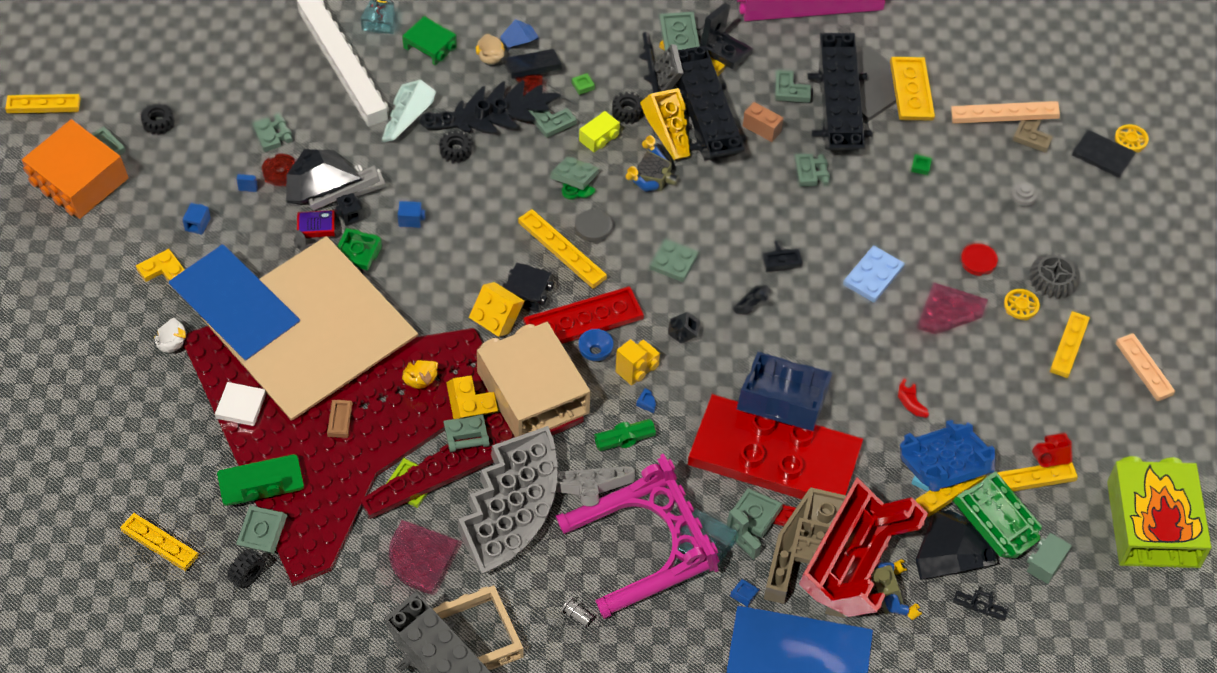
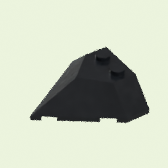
M304 149L287 173L286 201L287 203L303 204L308 202L310 197L315 195L321 197L346 187V184L352 181L357 183L363 180L335 150Z

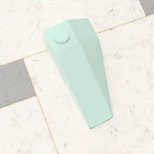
M422 80L402 84L394 99L393 104L396 106L390 112L389 116L392 119L386 125L382 141L388 142L397 138L433 103L436 91Z

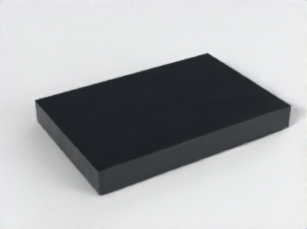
M554 49L503 58V63L511 79L562 69V63Z
M1089 129L1072 152V156L1117 178L1123 175L1136 154L1135 151Z

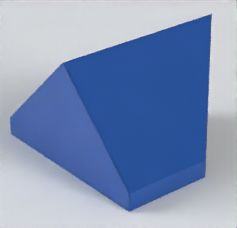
M515 19L500 36V39L507 50H509L512 46L518 47L520 44L529 43L534 39L538 40L539 37L531 25Z

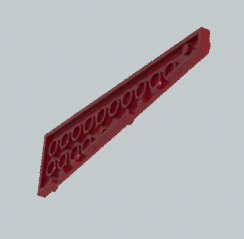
M501 412L494 413L484 421L489 438V446L483 447L481 445L449 452L448 444H446L433 456L429 455L419 465H413L407 469L408 472L396 476L387 484L382 485L362 498L361 505L369 519L494 463L491 457L492 446L515 438ZM579 417L550 429L551 435L554 436L582 423L584 417ZM479 436V437H473V438H467V439L454 440V442H456V441H462V440H468V439L481 438V436Z

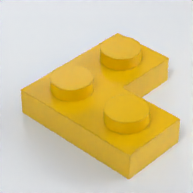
M170 249L136 265L137 271L145 282L161 274L169 282L185 270Z

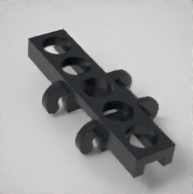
M979 587L978 590L975 589L976 593L973 596L956 591L953 603L1005 621L1009 609L993 604V591L989 594L981 591V587ZM979 595L988 597L989 599L986 603L977 600V598ZM957 597H963L964 601L957 599ZM982 604L984 606V609L980 610L977 608L976 605ZM997 611H1002V612L1004 613V615H1001V614L996 613V612H997Z

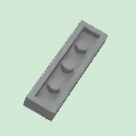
M375 165L357 173L363 181L357 183L352 181L346 184V187L321 197H318V195L310 197L311 208L313 210L322 208L336 201V198L342 195L356 193L380 182Z

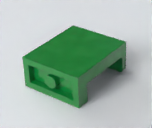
M425 16L402 35L404 49L409 51L414 47L432 58V64L435 66L442 62L457 47L455 33Z

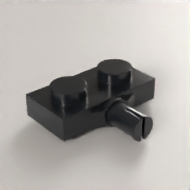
M781 240L774 241L776 250L762 253L766 272L802 268L803 262L799 249H783Z
M768 285L754 286L732 307L735 314H749L758 303L768 301L767 294L771 291Z

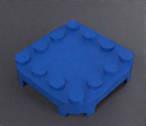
M953 420L946 421V428L914 437L911 433L904 435V441L899 444L900 458L921 483L929 486L931 491H938L941 488L957 485L958 483L995 471V449L993 445L987 447L973 432V425L969 422L963 425L954 424Z

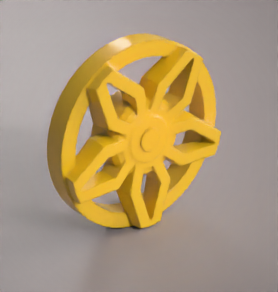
M1133 124L1122 125L1115 133L1116 143L1136 153L1145 149L1149 141L1147 132Z
M1026 289L1011 290L1004 299L1006 313L1024 321L1034 317L1040 307L1037 296Z

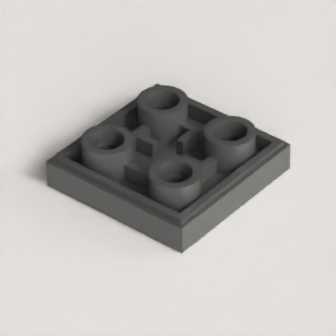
M671 44L664 51L659 61L655 63V71L658 75V84L661 87V91L671 90L684 74L677 45Z

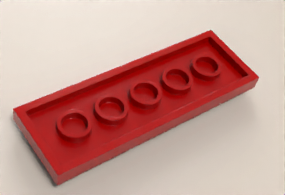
M628 286L524 317L523 322L525 325L533 324L535 326L548 322L560 343L563 344L579 339L584 332L591 329L606 331L643 320L644 314L631 287Z

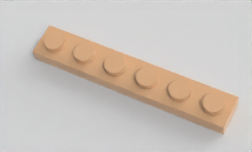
M1058 101L951 106L952 124L1060 118Z

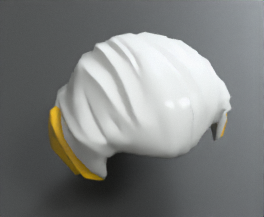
M172 318L158 329V336H154L156 347L160 351L172 353L182 347L186 338L184 325L176 318Z

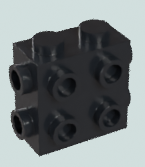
M516 262L514 268H511L508 273L507 283H503L502 287L524 300L522 308L539 313L541 306L546 304L547 293L552 291L554 281H552L551 272Z

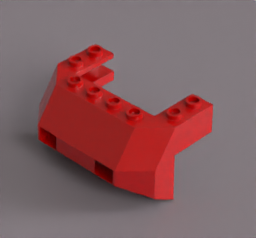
M857 477L807 566L799 585L817 602L848 617L877 612L882 606L885 594L882 592L869 595L874 586V583L870 580L873 570L879 564L882 553L887 549L891 536L920 530L924 526L928 513L912 497L884 504Z

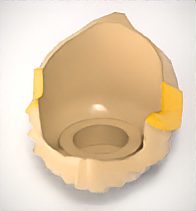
M485 34L478 41L476 55L479 56L483 63L495 65L505 56L504 44L498 37Z

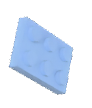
M873 245L845 278L843 285L875 303L901 272L905 263Z

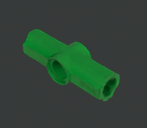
M651 419L633 424L621 422L614 429L594 434V439L599 451L617 446L629 448L636 441L656 436V431Z

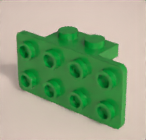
M295 454L222 469L217 472L224 506L299 491L304 488L298 457Z

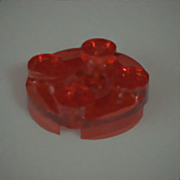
M284 153L275 154V157L271 159L268 157L262 164L265 182L275 186L286 187L287 173L296 162L295 158Z

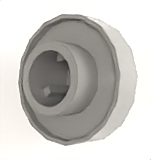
M1018 182L1011 189L1012 200L1020 206H1030L1037 200L1038 190L1031 183Z

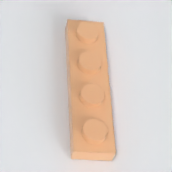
M1134 333L1117 339L1115 344L1158 402L1173 396L1175 393L1174 388Z

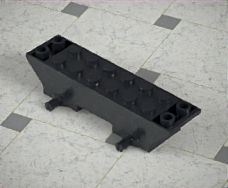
M820 33L818 73H807V80H818L820 84L823 104L822 130H811V137H822L825 149L865 150L864 137H872V129H863L859 80H867V73H858L855 33Z
M706 45L678 50L684 74L677 81L676 85L684 100L685 108H687L695 129L694 135L697 140L696 143L689 144V150H698L702 154L704 161L745 152L742 141L747 140L745 133L739 134L723 89H727L726 82L720 83Z

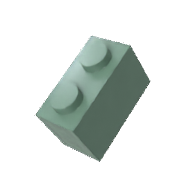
M1050 533L1046 539L1042 538L1038 543L1037 548L1039 550L1037 553L1032 552L1028 558L1027 563H1029L1027 572L1049 584L1068 556L1072 545Z

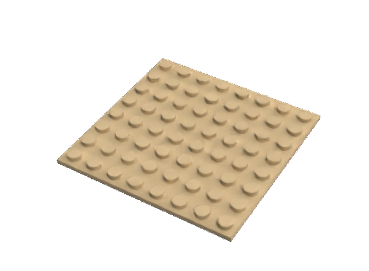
M327 236L259 279L300 319V322L245 361L203 319L291 421L418 336L414 328Z

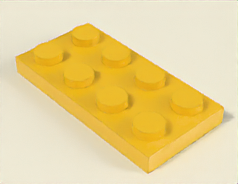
M891 57L890 66L899 120L933 121L935 113L925 57Z

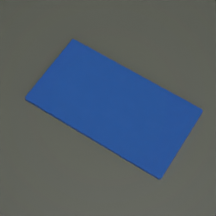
M223 244L168 282L245 361L300 322V319Z
M737 606L726 673H868L873 630Z

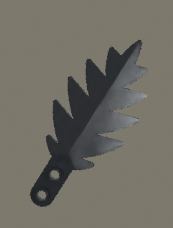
M522 80L511 89L504 99L505 81H502L492 91L487 100H484L486 87L482 86L472 96L465 108L464 101L461 100L454 112H426L420 117V125L426 129L458 127V129L467 133L471 132V127L479 131L496 134L497 129L491 123L517 129L518 125L510 117L533 122L535 117L529 111H549V107L546 104L561 97V94L542 93L543 85L540 84L523 96L525 81Z

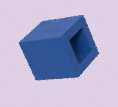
M399 201L398 226L421 228V221H425V210L422 209V202Z
M190 203L182 219L185 231L203 235L211 219L209 208L202 204Z

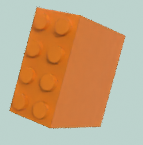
M72 119L21 159L24 165L23 170L29 176L28 181L34 187H39L46 197H52L58 206L62 205L69 215H75L78 219L86 215L129 178L121 156Z

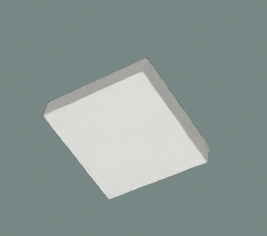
M227 382L215 412L216 419L254 426L266 396L265 389Z

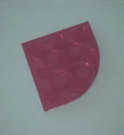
M401 520L389 546L391 567L395 575L404 584L433 595L458 546V541Z

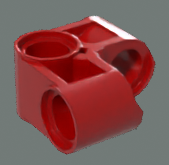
M1065 432L1046 435L1044 437L1045 442L1036 444L1032 449L1033 456L1042 467L1066 465L1073 461L1072 441H1070Z

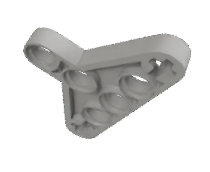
M624 466L557 472L555 492L579 495L581 504L594 506L599 503V493L635 481V470L632 467Z

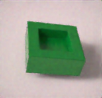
M915 154L910 172L928 176L932 158Z

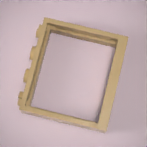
M494 585L483 587L478 592L470 595L464 594L454 601L443 602L438 607L433 608L439 617L443 619L485 602L493 601L512 644L477 657L489 671L524 657L523 646Z

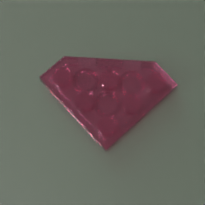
M933 282L917 329L938 334L980 319L988 299Z

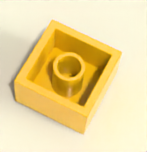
M495 282L483 284L468 318L498 337L507 335L512 330L524 300Z

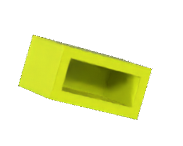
M604 111L579 129V141L592 152H596L598 149H602L609 141L618 137L620 122Z

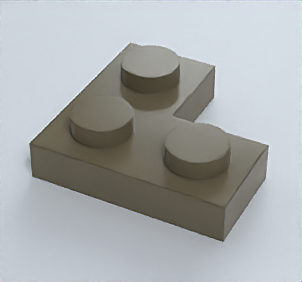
M1042 119L1021 120L1012 141L1046 153L1053 136L1037 131Z

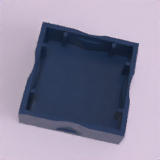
M757 352L750 374L747 375L741 388L737 410L814 431L828 393L833 372Z

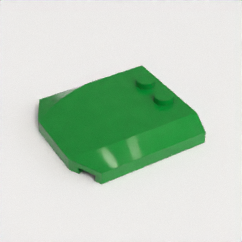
M996 471L952 500L955 506L989 543L999 557L1017 558L1040 541L1038 532L1042 529V525Z

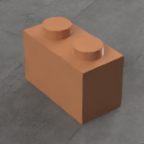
M753 102L744 112L743 127L773 142L782 132L784 118Z

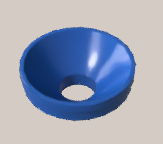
M588 330L579 338V351L588 360H604L612 353L613 339L604 330ZM594 347H597L601 350V352L599 354H593L590 352V350Z

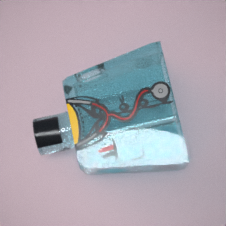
M370 0L360 18L361 30L394 35V3L390 2V0Z

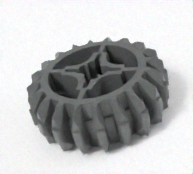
M1053 252L1050 256L1045 253L1043 257L1039 256L1032 263V267H1030L1029 280L1031 281V286H1034L1036 291H1041L1042 295L1047 294L1049 298L1054 296L1057 300L1059 296L1065 298L1067 295L1070 296L1075 292L1080 283L1078 265H1074V260L1069 261L1068 256L1061 257V253L1058 256Z

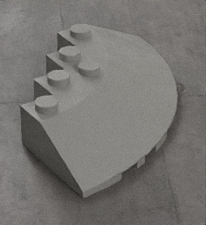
M548 426L492 446L491 457L495 465L481 470L480 481L484 489L470 494L469 505L473 514L458 519V531L481 575L498 568L521 552L535 537L549 514L557 485L558 465L554 440Z

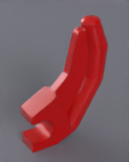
M903 379L899 385L897 397L906 410L915 416L928 418V409L917 401L916 384L913 383L911 387H906L907 380Z

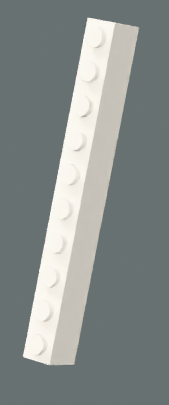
M297 0L299 14L368 127L388 120L387 112H389L387 103L382 101L379 90H375L372 79L367 77L366 69L364 66L361 67L358 56L353 54L351 45L346 43L343 32L340 33L337 22L332 20L331 13L325 9L323 0Z

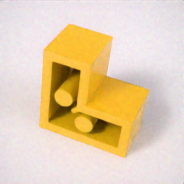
M630 339L617 349L615 372L632 386L637 381H642L648 372L654 371L658 367L660 353L644 339L638 344Z
M472 375L454 378L446 382L453 419L477 415L484 416L498 411L494 392L475 395Z

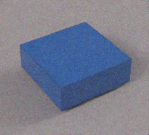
M237 174L236 180L239 191L257 192L258 186L255 175Z
M741 579L732 590L730 597L748 607L758 595L759 589Z

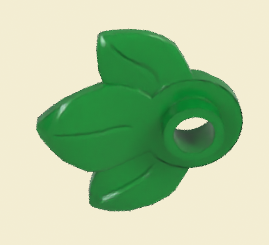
M562 183V196L570 200L577 197L587 198L596 191L589 184L582 190Z

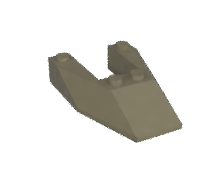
M810 487L778 534L764 595L765 600L784 604L793 562L810 563L846 495ZM826 607L825 614L846 618V615Z

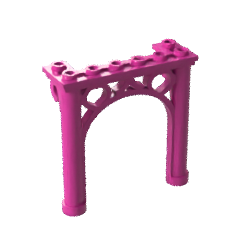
M664 453L660 455L661 458L657 459L658 464L649 465L642 470L641 479L599 498L598 504L594 506L584 505L566 514L556 515L562 533L566 534L622 508L643 507L660 516L671 532V554L666 564L659 571L595 600L603 619L610 617L612 613L706 570L710 572L713 570L714 572L719 571L717 565L720 562L717 555L718 550L714 542H710L707 534H702L700 530L702 529L701 522L698 517H693L692 513L694 510L690 501L686 502L683 497L686 496L683 487L675 482L677 480L674 472L675 467L671 459H666ZM650 494V499H649V501L644 500V499H639V498H641V497H644V496ZM660 494L666 495L669 503L663 507L654 504L656 496ZM674 503L676 504L681 514L680 516H675L670 513V511L674 507ZM686 525L692 536L681 535L682 527ZM682 543H691L693 549L685 554L678 551ZM676 558L683 561L680 564L673 567Z

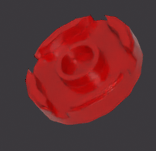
M973 243L963 249L960 261L964 270L970 274L982 276V274L989 275L995 270L998 256L990 246L982 243Z

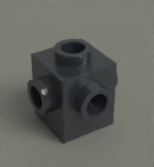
M354 193L336 198L337 206L334 207L338 217L341 216L345 226L362 220V203L360 199H356Z
M688 312L670 319L668 335L680 344L691 340L698 335L700 321Z

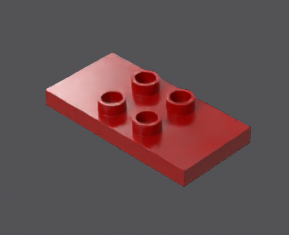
M715 394L711 395L689 453L687 465L799 499H803L810 487L841 495L847 494L862 447L863 438L815 425L814 431L737 410L738 401Z

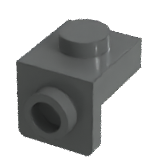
M300 230L295 231L294 245L301 252L321 240L319 237L305 239L304 234Z

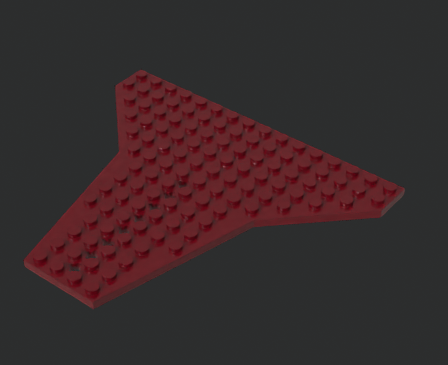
M209 326L186 333L183 346L214 414L227 382L263 389ZM474 328L414 338L292 421L267 392L254 426L217 419L238 466L293 454L298 457L304 484L302 490L254 500L259 508L283 512L287 515L276 550L292 587L332 571L362 508L361 499L368 495L376 477L445 431L444 421L453 419L447 381L472 375L475 395L489 393L477 372V349L483 343ZM417 360L435 361L438 363L437 376L440 377V381L434 380L425 388H414L408 386L403 381L402 376L409 362L415 365ZM469 363H475L474 368H472V366L467 365H469ZM451 370H458V374L456 375L454 373L449 372H451ZM404 390V395L396 394V392ZM380 397H386L385 402H382L381 400L378 401V399ZM332 400L352 401L348 438L328 437L327 435ZM362 404H368V405H367V409H364L363 407H361V408H359V407H360Z

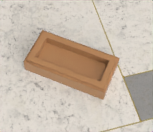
M332 400L327 431L328 437L348 438L352 401Z

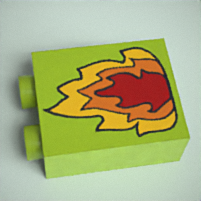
M1128 456L1116 461L1108 478L1107 485L1119 566L1201 568L1211 550V542L1197 463H1182L1179 458L1175 457L1165 458L1159 462H1142V459L1136 456Z

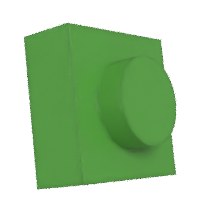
M588 73L572 78L571 83L579 95L595 90V84Z

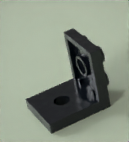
M723 3L705 18L700 46L706 45L710 57L734 69L752 54L753 48L725 33L731 5Z

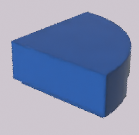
M644 388L636 402V406L654 413L656 407L655 399L651 391Z

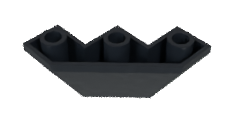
M951 510L933 514L915 559L920 580L997 564L995 551L989 543L976 531L966 517Z

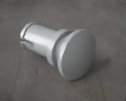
M573 596L569 597L562 605L560 613L567 612L568 617L572 616L587 627L594 616L579 607V603H574Z

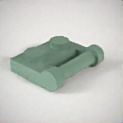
M483 415L444 421L449 452L481 445L483 447L489 446V438ZM479 436H481V438L468 439V440H462V441H456V442H454V440L467 439V438H473V437H479Z

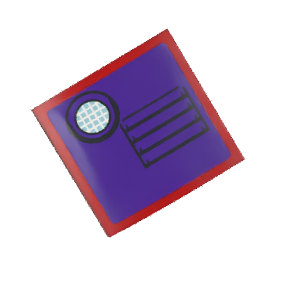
M335 210L298 212L297 230H300L305 238L335 236Z

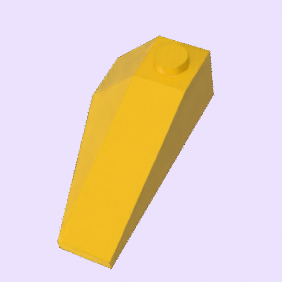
M679 88L649 94L640 102L646 119L673 160L689 157V140L685 128L687 120L684 118V111L686 109Z

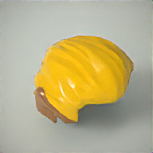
M417 360L415 365L409 362L403 371L402 379L408 386L425 388L436 378L438 363L435 361Z

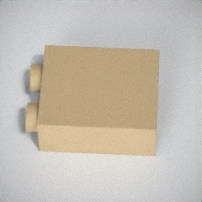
M548 322L538 326L533 324L525 325L515 335L502 340L498 338L489 339L477 349V372L487 390L494 392L497 407L515 437L546 426L549 429H553L589 414L590 390Z

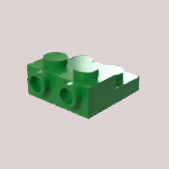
M346 228L337 247L354 266L368 271L372 261L376 260L382 248V240L377 235Z

